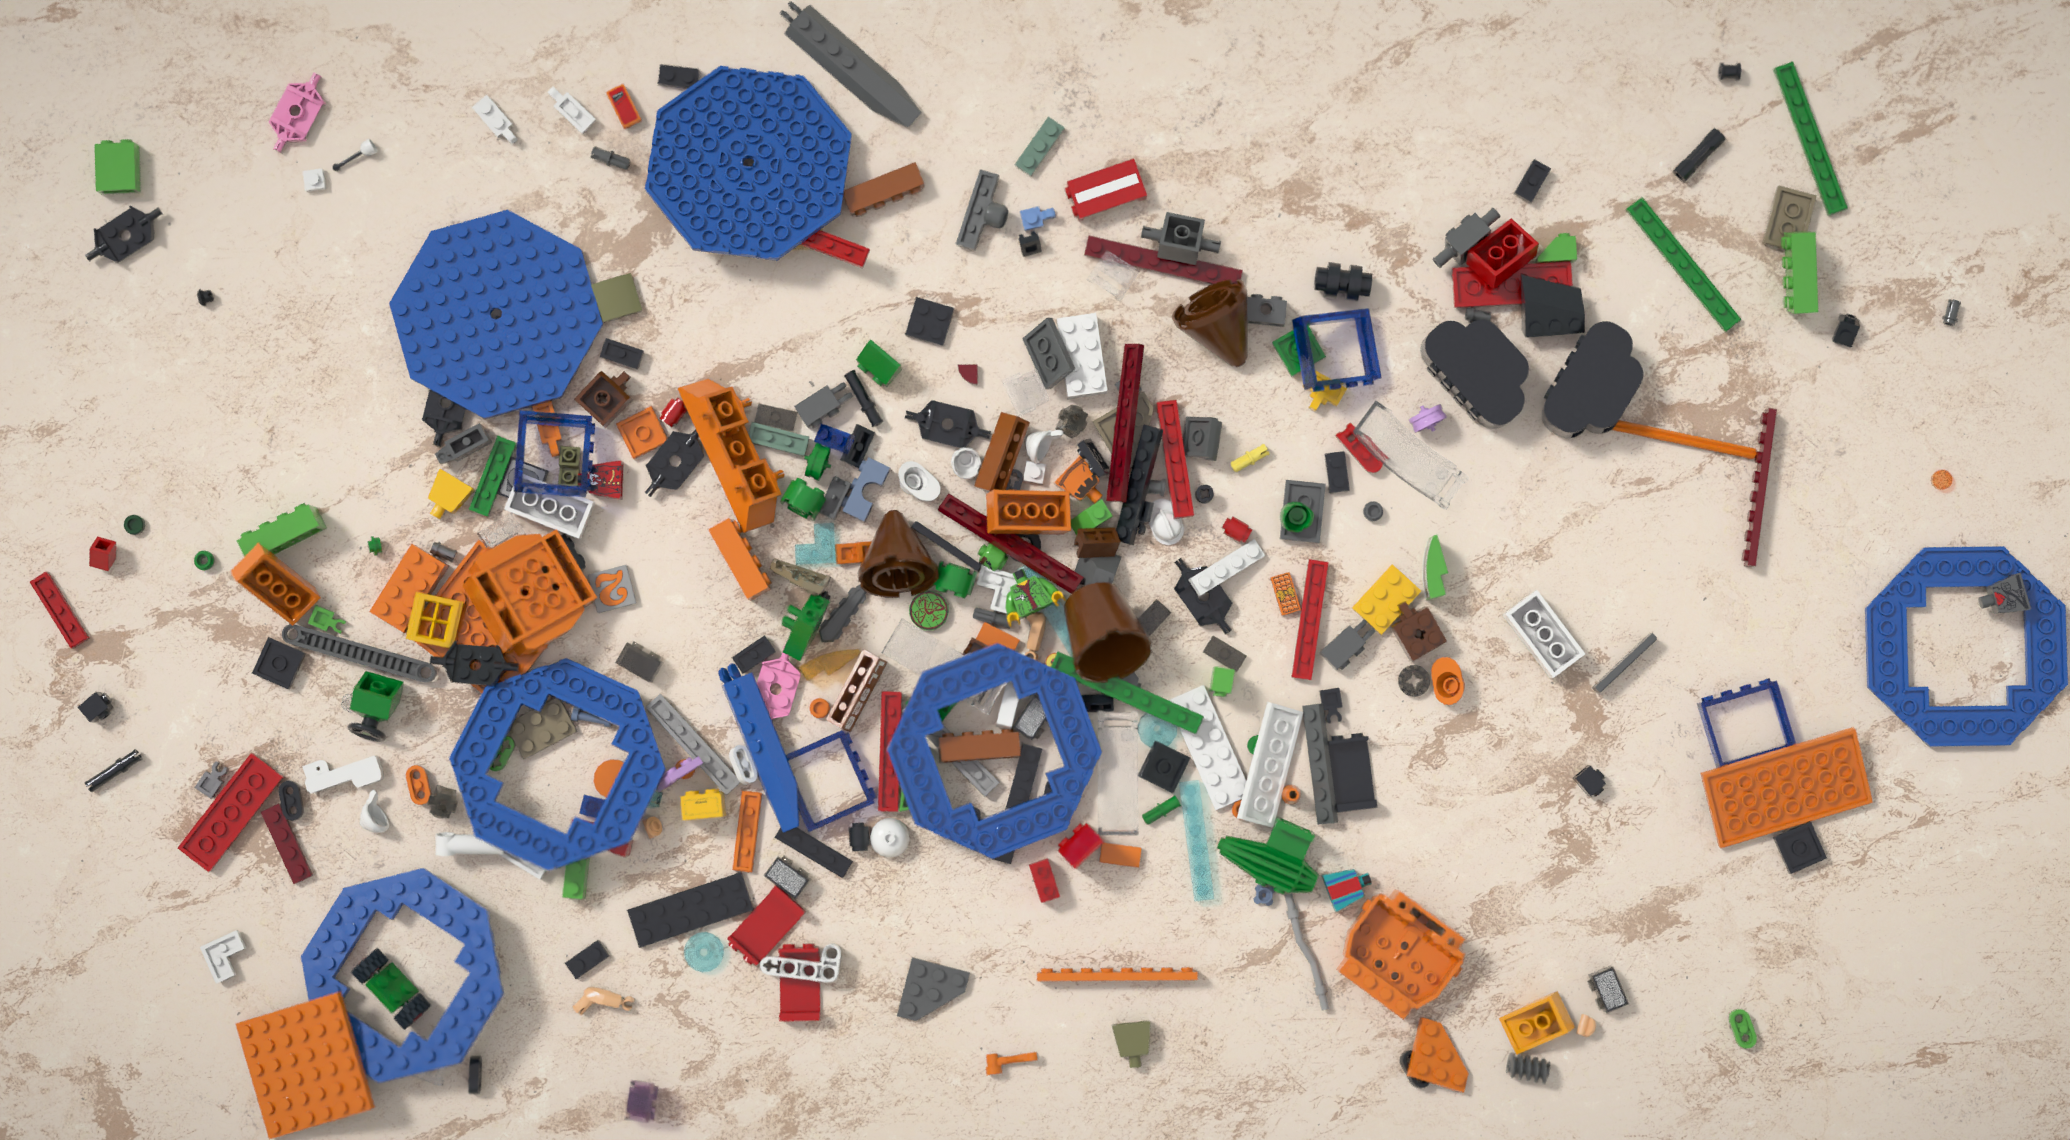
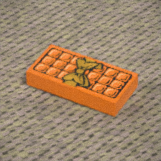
M1290 572L1271 577L1270 580L1281 616L1301 610Z

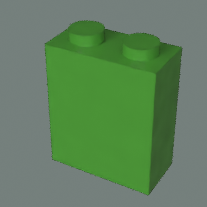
M130 139L120 140V143L102 140L101 144H94L96 191L100 194L141 193L139 145Z

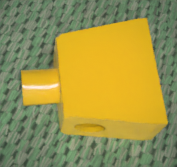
M439 469L428 496L429 500L436 503L430 514L438 519L442 517L445 510L455 514L474 493L475 489L444 470Z

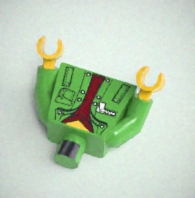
M1024 569L1018 570L1013 573L1017 584L1010 587L1011 591L1008 592L1006 597L1005 609L1008 624L1012 627L1011 622L1015 620L1018 621V624H1021V619L1053 604L1059 606L1057 601L1059 599L1066 601V599L1054 584L1046 579L1037 578L1036 576L1027 578Z

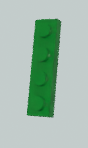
M497 436L469 510L489 517L502 479L517 445L516 442Z

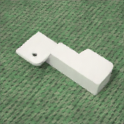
M1011 681L1006 683L996 724L998 728L1010 730L1019 700Z
M371 756L331 771L324 760L302 766L306 776L305 785L310 794L351 780L356 787H364L384 779L383 768L378 756Z

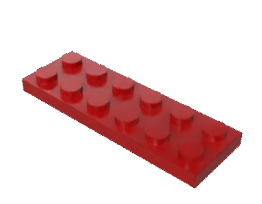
M1571 261L1526 264L1494 289L1470 267L1452 268L1454 308L1521 305V274L1573 286Z
M250 753L177 848L207 872H211L284 776L257 755Z

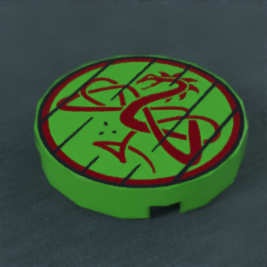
M925 591L917 594L909 606V615L912 622L923 630L940 628L948 617L949 607L946 600L934 591Z

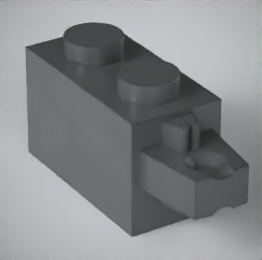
M478 423L445 441L446 446L436 452L435 456L441 465L453 460L458 462L491 444L492 441L484 426Z

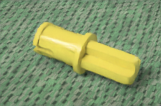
M1261 444V446L1250 452L1246 451V454L1230 463L1232 469L1238 472L1251 464L1255 465L1254 462L1270 455L1269 451H1266L1268 449L1265 444Z

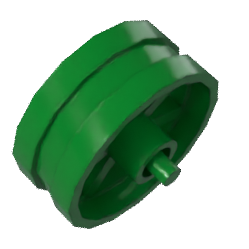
M816 443L812 453L809 456L805 455L804 459L808 463L805 471L806 477H812L814 480L819 481L824 470L831 468L832 465L828 464L831 452L830 447H824L822 444Z

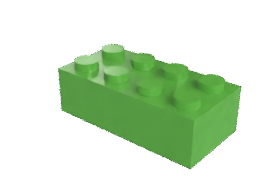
M1784 232V237L1781 238V247L1785 249V257H1782V268L1785 269V277H1783L1782 283L1783 288H1786L1783 306L1787 308V312L1793 314L1818 312L1816 232Z
M305 503L300 504L294 508V512L290 514L287 512L282 513L276 517V521L272 523L269 521L264 522L258 526V530L254 532L249 530L240 535L241 538L236 541L244 557L258 543L275 555L327 529L317 507L309 504L306 505Z

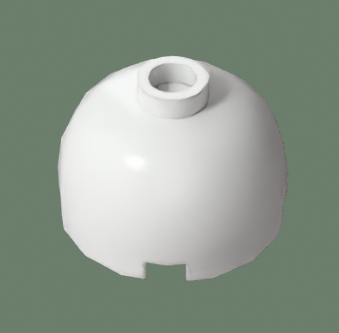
M885 818L877 822L870 834V842L874 851L887 858L902 854L907 849L910 841L906 825L895 818Z

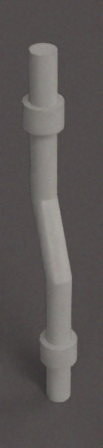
M1292 894L1284 895L1288 908L1286 912L1288 919L1291 920L1296 943L1311 966L1316 986L1314 987L1315 994L1318 995L1321 1009L1327 1010L1329 1005L1326 997V985H1323L1318 962L1303 939L1298 919L1300 916L1299 911L1295 907Z

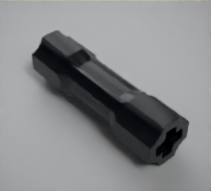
M1713 128L1686 159L1672 171L1674 175L1685 183L1710 154L1726 140L1725 136L1718 129Z

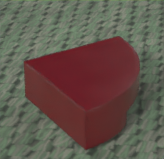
M958 364V370L962 378L970 384L978 385V365Z

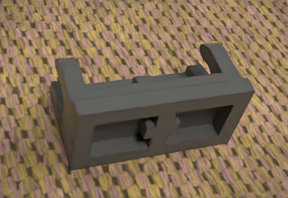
M834 476L824 496L826 501L819 513L836 520L842 507V502L850 491L851 483Z

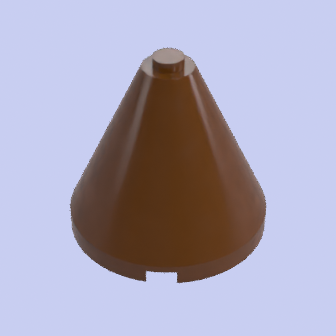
M1231 279L1209 285L1188 297L1190 303L1185 307L1180 304L1173 312L1172 320L1178 329L1230 366L1240 367L1245 364V360L1248 358L1247 289L1243 281L1238 279L1236 280L1238 284H1233Z
M890 510L884 515L858 570V582H860L861 588L865 592L885 598H900L899 593L911 591V596L925 592L933 587L934 583L938 580L937 565L905 516L898 510Z

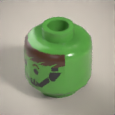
M990 543L987 546L983 544L978 551V555H980L979 563L992 571L1001 570L1008 560L1005 552Z

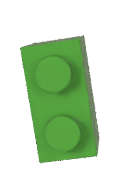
M1213 667L1209 691L1213 692V696L1226 697V694H1231L1234 669Z
M589 858L566 865L562 897L585 899Z

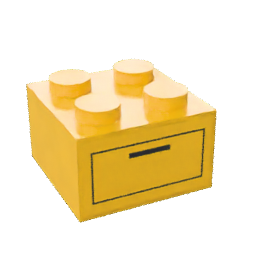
M719 789L705 790V794H699V791L685 792V796H680L682 820L726 816L724 792L719 793Z

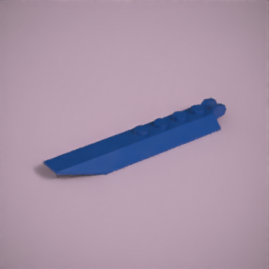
M731 663L728 666V671L723 667L718 671L719 678L724 683L722 688L746 748L749 750L765 795L782 831L786 832L799 826L797 781L753 673L741 676L737 665Z

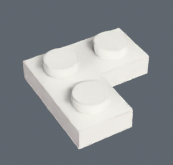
M982 565L976 585L994 589L995 593L990 609L1007 614L1005 609L1006 597L1008 592L1011 591L1010 587L1017 584L1013 574L1001 570L992 571Z
M238 930L200 947L216 984L236 975L228 956L246 948Z

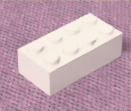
M1096 313L1057 318L1058 331L1075 367V370L1065 377L1068 399L1107 394Z
M519 472L504 510L552 529H557L581 540L595 502Z
M1538 590L1533 591L1502 614L1549 678H1554L1585 655L1584 651Z

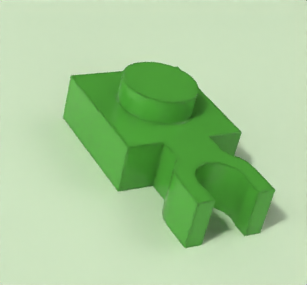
M316 605L308 624L327 631L330 626L334 631L341 634L342 630L338 629L336 624L338 622L345 624L346 621L332 618L335 612Z

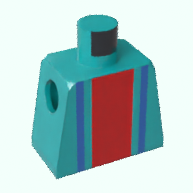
M1355 869L1321 875L1336 912L1364 897L1362 887L1372 884L1369 873L1357 876Z

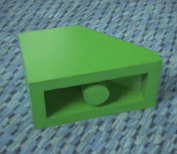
M1570 233L1558 234V237H1555L1537 257L1535 263L1575 262L1577 260L1576 236H1570Z
M1101 499L1071 520V528L1077 535L1078 529L1096 528L1112 518V514Z

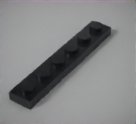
M1143 425L1128 482L1126 503L1123 502L1116 528L1120 542L1134 545L1163 429Z
M1023 743L1006 809L1029 800L1042 748ZM1014 851L993 858V860L1011 864Z

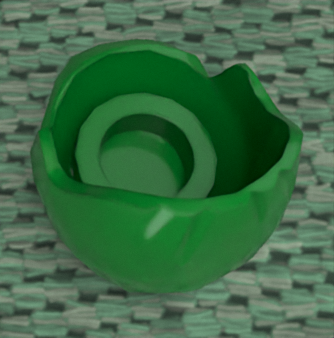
M1289 502L1281 509L1280 522L1288 531L1301 532L1313 523L1314 513L1303 503Z

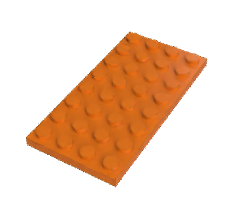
M1854 727L1700 773L1717 843L1720 848L1873 803Z

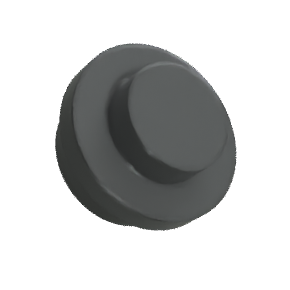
M1375 501L1367 503L1363 509L1364 517L1369 521L1379 520L1383 515L1382 506Z

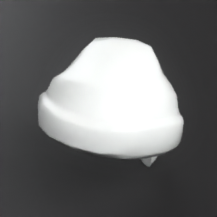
M1063 430L1039 431L1026 437L1027 454L1033 463L1037 464L1043 460L1052 440L1061 438Z
M372 790L366 804L362 808L360 826L373 833H383L389 828L388 818L377 805V792Z

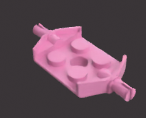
M315 72L309 83L288 84L269 120L270 125L278 135L277 138H279L273 149L280 153L287 141H306L305 137L323 104H326L316 90V85L321 76ZM294 106H299L301 109L298 116L291 115V109Z
M783 652L779 659L762 662L757 681L771 720L789 716L801 673L789 662V655ZM775 683L780 684L782 687V691L778 695H774L771 692V686Z

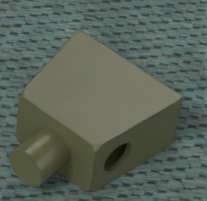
M1150 1020L1112 1024L1120 1057H1129L1130 1068L1142 1067L1140 1055L1149 1054Z

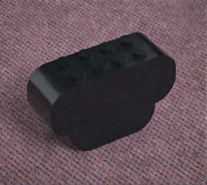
M1476 320L1465 327L1456 321H1445L1440 323L1425 337L1421 344L1420 352L1423 361L1428 366L1426 368L1433 377L1437 376L1441 380L1440 385L1447 392L1450 390L1453 393L1455 402L1459 406L1463 405L1468 410L1466 413L1473 421L1477 420L1486 428L1497 429L1505 426L1522 411L1525 397L1520 385L1527 379L1529 365L1524 355L1494 323L1488 320Z
M1603 321L1593 325L1586 336L1583 334L1580 336L1574 347L1577 349L1576 352L1571 351L1564 364L1567 367L1560 369L1554 380L1556 385H1550L1544 396L1546 402L1542 409V421L1548 430L1562 438H1575L1581 435L1585 429L1595 434H1603L1612 430L1642 383V366L1637 359L1630 356L1633 349L1630 334L1615 323Z

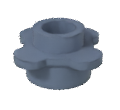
M1257 885L1255 887L1256 896L1253 898V901L1256 904L1272 905L1274 888L1272 886L1263 887L1262 885Z

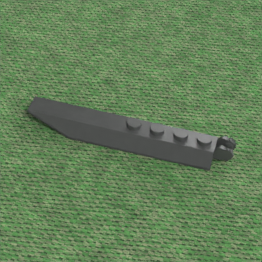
M790 1L788 3L789 8L795 11L798 16L793 20L786 11L782 10L779 13L790 23L784 34L869 109L909 128L921 112L901 84L811 5L801 10Z

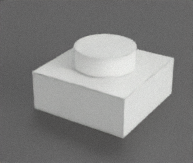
M324 169L303 171L306 192L326 189Z
M1027 461L1023 481L1043 484L1046 464H1036Z

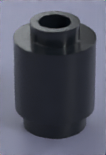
M864 822L852 823V827H848L849 846L852 847V851H867L869 845L868 826H864Z

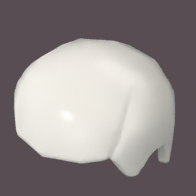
M968 447L955 451L951 459L954 473L961 479H971L978 475L981 465V458L978 452Z

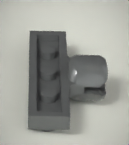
M980 169L956 241L957 246L976 251L984 226L988 225L1000 229L1005 225L1008 217L1007 207L993 202V196L1000 178L998 174Z

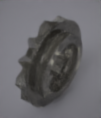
M1410 665L1405 667L1399 674L1398 685L1406 695L1417 697L1428 690L1430 677L1423 667ZM1412 672L1415 678L1422 679V681L1416 683V690L1413 684L1406 683V681L1412 678Z

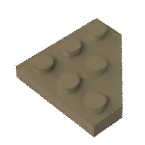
M1144 392L1138 396L1130 469L1133 467L1143 425H1150L1154 410ZM1117 407L1093 421L1095 428L1111 455Z
M775 558L770 565V570L774 571L773 573L788 579L794 585L806 589V592L812 595L821 594L831 579V576Z

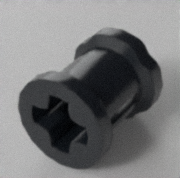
M1719 63L1718 79L1733 78L1739 81L1741 78V64L1724 65V63Z
M1209 485L1199 486L1195 493L1197 501L1203 504L1210 502L1214 496L1213 488ZM1206 489L1209 491L1208 496L1210 497H1205L1203 499L1200 497L1201 492L1199 491H1205Z

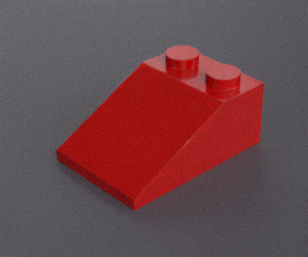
M1080 823L1072 830L1074 835L1070 839L1065 837L1058 844L1060 848L1057 851L1074 869L1104 842L1087 823L1084 825Z

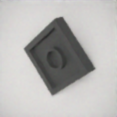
M1186 417L1183 434L1185 457H1197L1210 461L1217 460L1222 422L1218 421V418Z

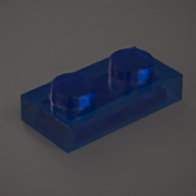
M821 423L814 442L848 455L855 436Z

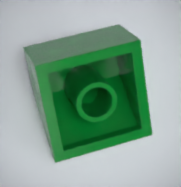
M871 339L856 359L859 363L857 367L865 374L867 372L874 376L872 380L880 387L882 385L888 387L902 370L901 365Z

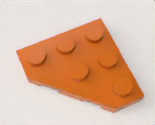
M1424 1017L1420 1018L1407 1076L1464 1093L1468 1071L1444 1027L1439 1022Z

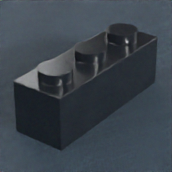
M1106 694L1081 695L1087 713L1114 711L1113 697Z

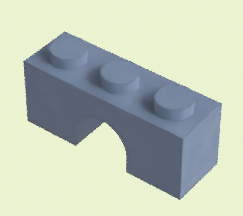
M869 457L867 461L863 460L858 470L861 474L858 479L854 478L850 486L852 492L842 502L843 512L865 522L873 507V503L864 499L863 489L871 483L882 487L891 470L890 467Z

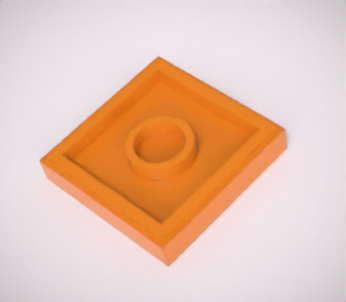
M652 406L616 423L633 459L661 447L668 439Z

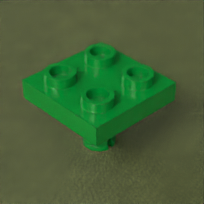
M1307 323L1272 342L1291 377L1326 358Z

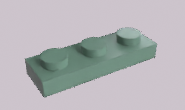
M1048 116L1015 163V166L1031 177L1065 127Z
M754 422L751 423L749 437L754 444L801 456L806 454L809 436Z

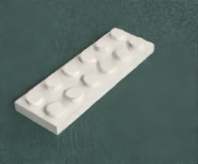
M1202 685L1170 699L1169 701L1204 716L1197 734L1180 727L1179 729L1214 809L1218 810L1242 799L1246 779L1205 686Z
M1267 702L1237 816L1238 819L1274 827L1303 716L1302 711Z

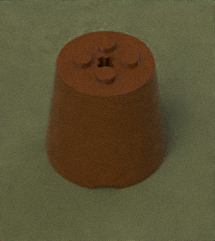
M1107 582L1092 583L1081 587L1068 597L1064 605V613L1073 664L1080 678L1089 682L1104 683L1108 682L1109 678L1117 676L1120 679L1137 671L1146 663L1152 652V643L1124 595L1116 585Z

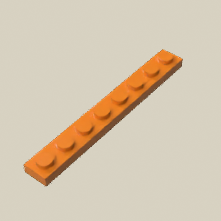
M1130 967L1121 968V971H1113V968H1101V971H1093V968H1081V972H1073V968H1061V972H1053V968H1041V972H1037V981L1198 980V972L1193 971V967H1181V971H1173V967H1161V971H1153L1152 967H1142L1141 971H1133V968Z

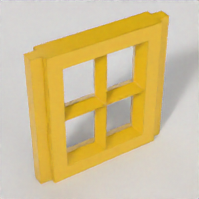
M416 592L405 639L450 648L455 642L464 602ZM425 601L436 603L433 618L422 616ZM440 604L451 606L448 621L437 619ZM421 620L432 622L429 636L418 634ZM436 623L447 625L444 639L433 637Z

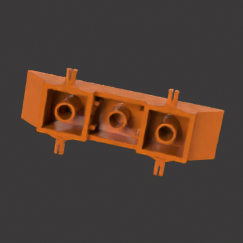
M710 379L679 387L678 391L743 533L773 523L777 497L782 495L777 480L784 478L785 474L782 470L773 472L766 459H759L744 426L748 423L744 408L752 405V402H749L750 399L740 400L732 386L725 388Z

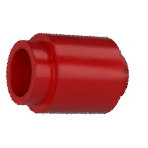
M678 397L676 400L671 398L661 412L662 415L659 419L670 427H673L675 424L677 425L687 412L684 402Z
M1234 516L1231 519L1227 518L1222 526L1224 529L1223 534L1239 543L1240 541L1245 543L1253 530L1249 528L1248 524Z

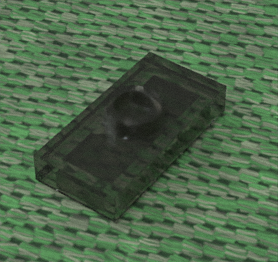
M758 403L754 423L794 431L798 412Z
M1212 635L1203 650L1204 654L1229 669H1234L1236 673L1247 655Z

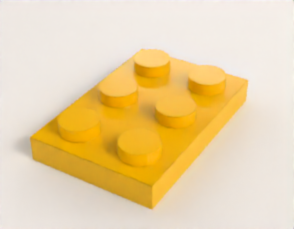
M1392 564L1352 609L1382 635L1401 614L1397 605L1404 601L1409 605L1421 590Z

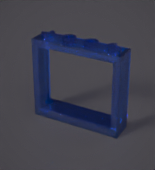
M1369 308L1305 315L1292 319L1304 390L1312 389L1313 392L1324 391L1325 387H1329L1330 390L1341 389V385H1346V388L1357 387L1358 383H1363V386H1369L1374 384L1373 381L1382 378ZM1355 320L1365 376L1317 381L1307 326Z
M520 410L514 492L586 497V492L591 491V479H588V472H592L593 460H589V453H593L594 442L590 441V436L595 435V423H591L592 416ZM527 424L585 428L581 486L522 482Z
M1770 678L1758 681L1759 685L1752 687L1751 684L1740 686V691L1732 692V689L1720 692V697L1706 696L1701 698L1702 702L1697 703L1716 768L1796 744L1777 681H1770ZM1769 689L1785 744L1723 762L1706 707Z
M844 730L786 755L788 761L840 738L867 798L864 802L814 823L797 784L798 808L808 832L875 803L874 799L877 798L873 787L869 788L866 781L869 778L865 769H860L858 762L861 759L857 751H852L850 744L853 741L849 732L845 733Z

